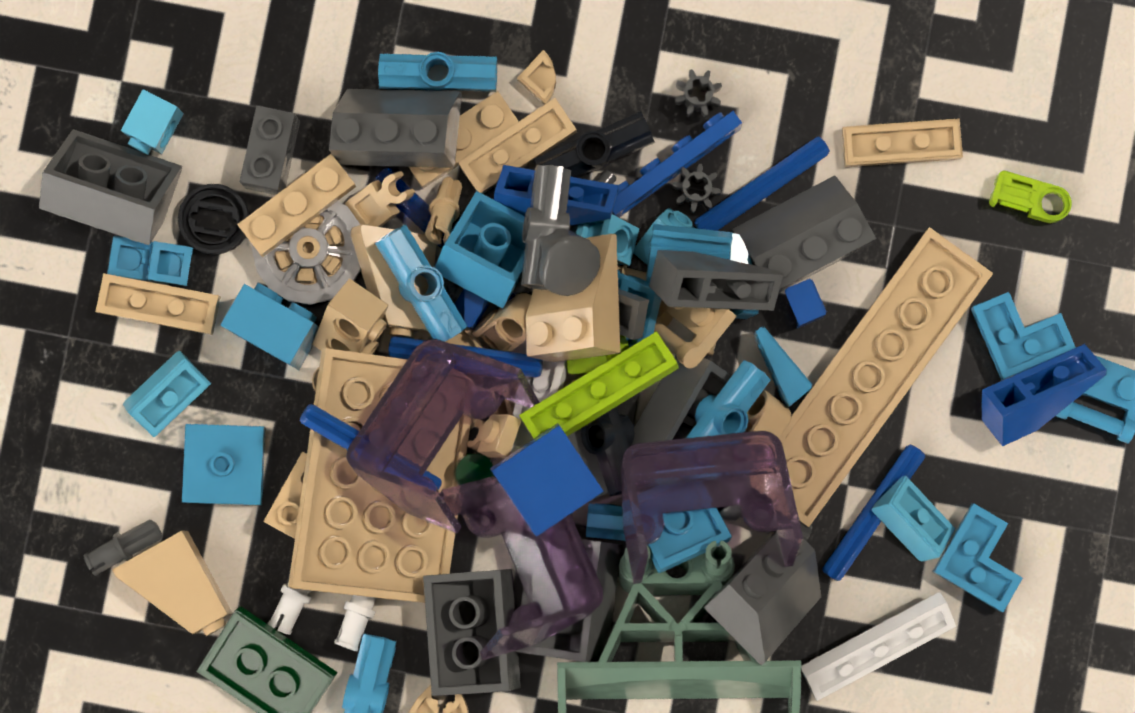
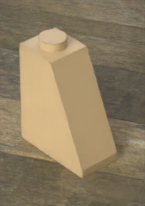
M363 224L352 227L351 238L366 289L389 305L383 318L387 322L386 328H390L389 335L412 338L413 332L426 330L412 304L401 296L399 282L375 245V242L394 229ZM411 232L428 262L434 267L437 244L430 242L425 234ZM418 274L415 278L414 286L419 294L424 295L427 292L428 283L424 276Z
M180 531L112 569L118 579L192 634L203 631L208 636L225 627L226 622L224 618L233 614L188 531Z

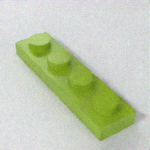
M656 331L519 416L533 439L557 423L566 436H569L679 369V366Z

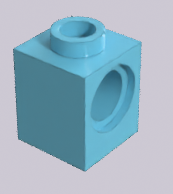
M143 89L121 131L130 138L128 145L146 155H149L151 149L163 154L184 113L177 106Z
M613 214L611 219L578 224L576 234L583 238L616 234L617 265L630 266L639 233L638 227Z

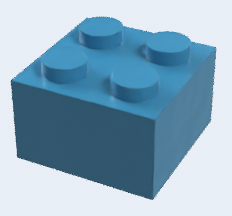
M476 191L445 242L435 268L442 274V277L503 309L522 276L526 243L522 239L525 216Z
M257 283L254 289L244 284L223 319L221 326L295 369L300 370L313 347L312 344L319 328L315 324L317 317L294 302L291 303L289 308L281 304L283 298L260 283Z

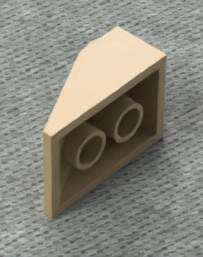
M616 234L586 238L599 250L600 269L595 279L584 291L571 296H563L549 290L533 289L526 314L527 357L559 362L620 353Z

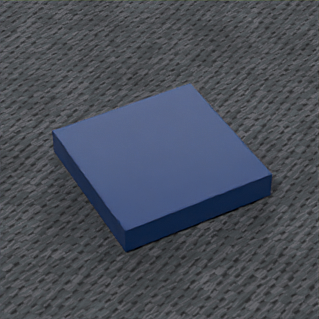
M558 423L490 468L536 537L604 492Z

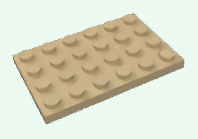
M322 348L314 405L441 479L442 484L433 498L427 497L310 429L288 587L425 603L423 576L450 574L461 489L456 484L453 473L457 461L467 453L478 370Z

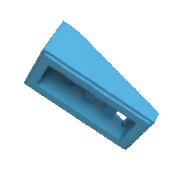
M760 327L754 333L756 344L783 404L789 407L812 388V383L765 327Z

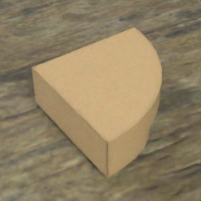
M543 50L517 77V81L544 105L551 100L554 94L556 73L551 58Z

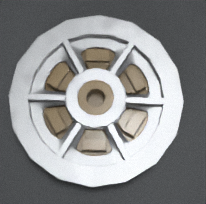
M337 201L266 256L262 257L253 246L252 252L256 270L268 288L287 301L308 305L330 301L349 278L354 281L361 271L351 238L352 227L358 226L360 223L346 205Z

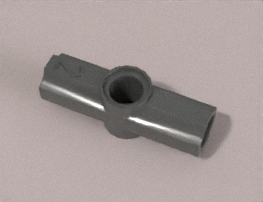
M537 165L535 167L531 206L526 211L523 224L522 239L526 243L521 286L547 290L539 278L540 260L542 257V246L539 242V237L553 234L556 229L569 230L570 215L566 213L571 170L554 165Z

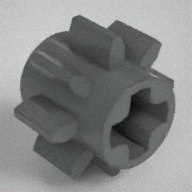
M691 69L689 70V80L687 83L677 81V89L683 91L684 94L675 99V104H685L688 108L686 117L689 118L694 111L701 112L705 119L708 117V107L710 105L720 107L721 101L714 97L713 94L721 90L722 84H712L709 80L711 71L705 72L704 76H696L695 72ZM698 86L701 92L707 90L704 101L699 102L697 97H689L692 94L693 87Z
M699 164L696 172L689 173L683 167L681 169V174L684 178L683 183L673 182L672 185L673 189L681 191V196L678 197L676 204L681 205L686 202L691 205V214H694L697 206L704 205L708 210L712 209L709 196H720L721 194L719 188L712 187V182L715 181L717 173H712L709 176L702 172V164ZM691 181L696 185L705 184L702 197L697 193L688 194Z

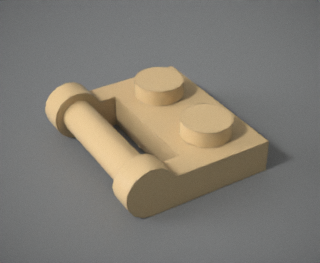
M662 301L654 333L658 332L667 348L676 354L677 360L683 366L694 368L702 361L737 316L729 309L668 307ZM673 318L696 335L692 342H685L667 328Z

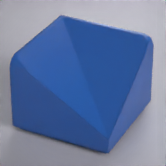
M809 278L785 290L787 299L797 319L796 329L822 319L826 315L827 311L813 279Z
M464 288L454 305L465 321L467 328L473 330L491 302Z

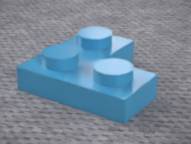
M1009 292L971 308L1001 380L1076 348L1061 313L1024 328Z
M974 503L970 505L932 571L1000 612L1005 611L1023 579L1021 576L989 558L1008 523Z

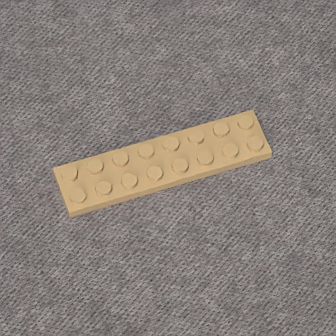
M929 227L791 415L790 423L778 440L770 460L761 468H753L749 473L750 486L773 503L779 505L784 511L794 516L807 527H810L993 275V272Z

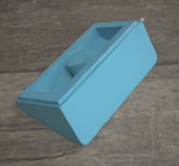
M177 351L124 401L123 406L153 437H156L211 383L181 351Z
M906 475L902 476L872 508V512L919 561L939 558L956 529Z

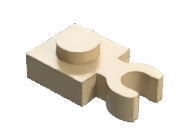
M402 171L388 175L384 178L382 184L379 180L371 182L345 202L360 225L382 227L400 213L395 204L413 197L415 193L413 188L402 193L396 188L397 180L404 175Z
M510 414L490 415L486 422L477 420L474 427L479 429L478 435L473 441H468L467 447L490 458L508 457L522 420Z

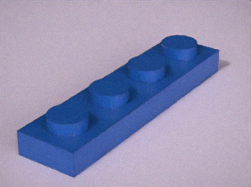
M732 111L725 117L721 112L716 114L703 125L705 131L699 136L692 139L688 135L677 142L671 148L674 154L663 162L656 158L639 171L642 177L631 185L627 181L619 184V191L612 214L620 218L681 174L683 167L689 168L740 131L742 122L735 112Z

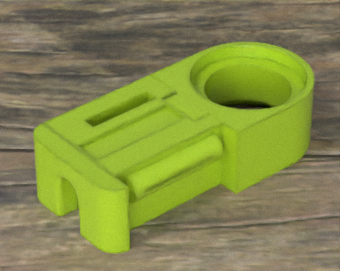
M1001 171L996 176L995 188L989 199V204L992 207L998 202L1000 205L1028 212L1027 217L1046 223H1056L1068 215L1072 206L1071 197L1064 188L1008 171ZM1055 194L1061 198L1063 209L1060 214L1049 215L1043 210L1042 199L1045 195Z

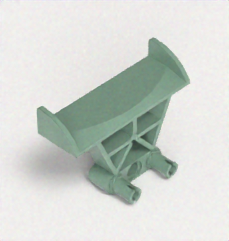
M635 541L628 544L624 555L620 559L619 582L622 589L629 595L599 662H557L558 713H567V700L710 698H788V712L800 713L801 660L766 661L760 665L719 623H698L707 613L704 606L734 574L735 564L731 556L732 551L730 546L724 541H720V547H716V541L711 542L707 546L705 553L677 565L687 572L682 578H672L666 571L658 573L650 558V548L644 542L639 541V547H635ZM653 595L702 596L683 617L681 622L677 624L674 618ZM638 604L655 623H630ZM734 641L743 661H683L682 642ZM621 642H674V661L612 662Z

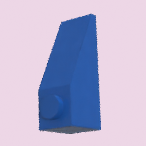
M503 165L494 191V200L525 216L528 207L531 206L535 170ZM570 177L566 213L570 215V225L611 219L619 185Z
M1083 344L983 389L982 421L998 442L1005 446L1039 430L1106 375L1107 369L1091 350Z

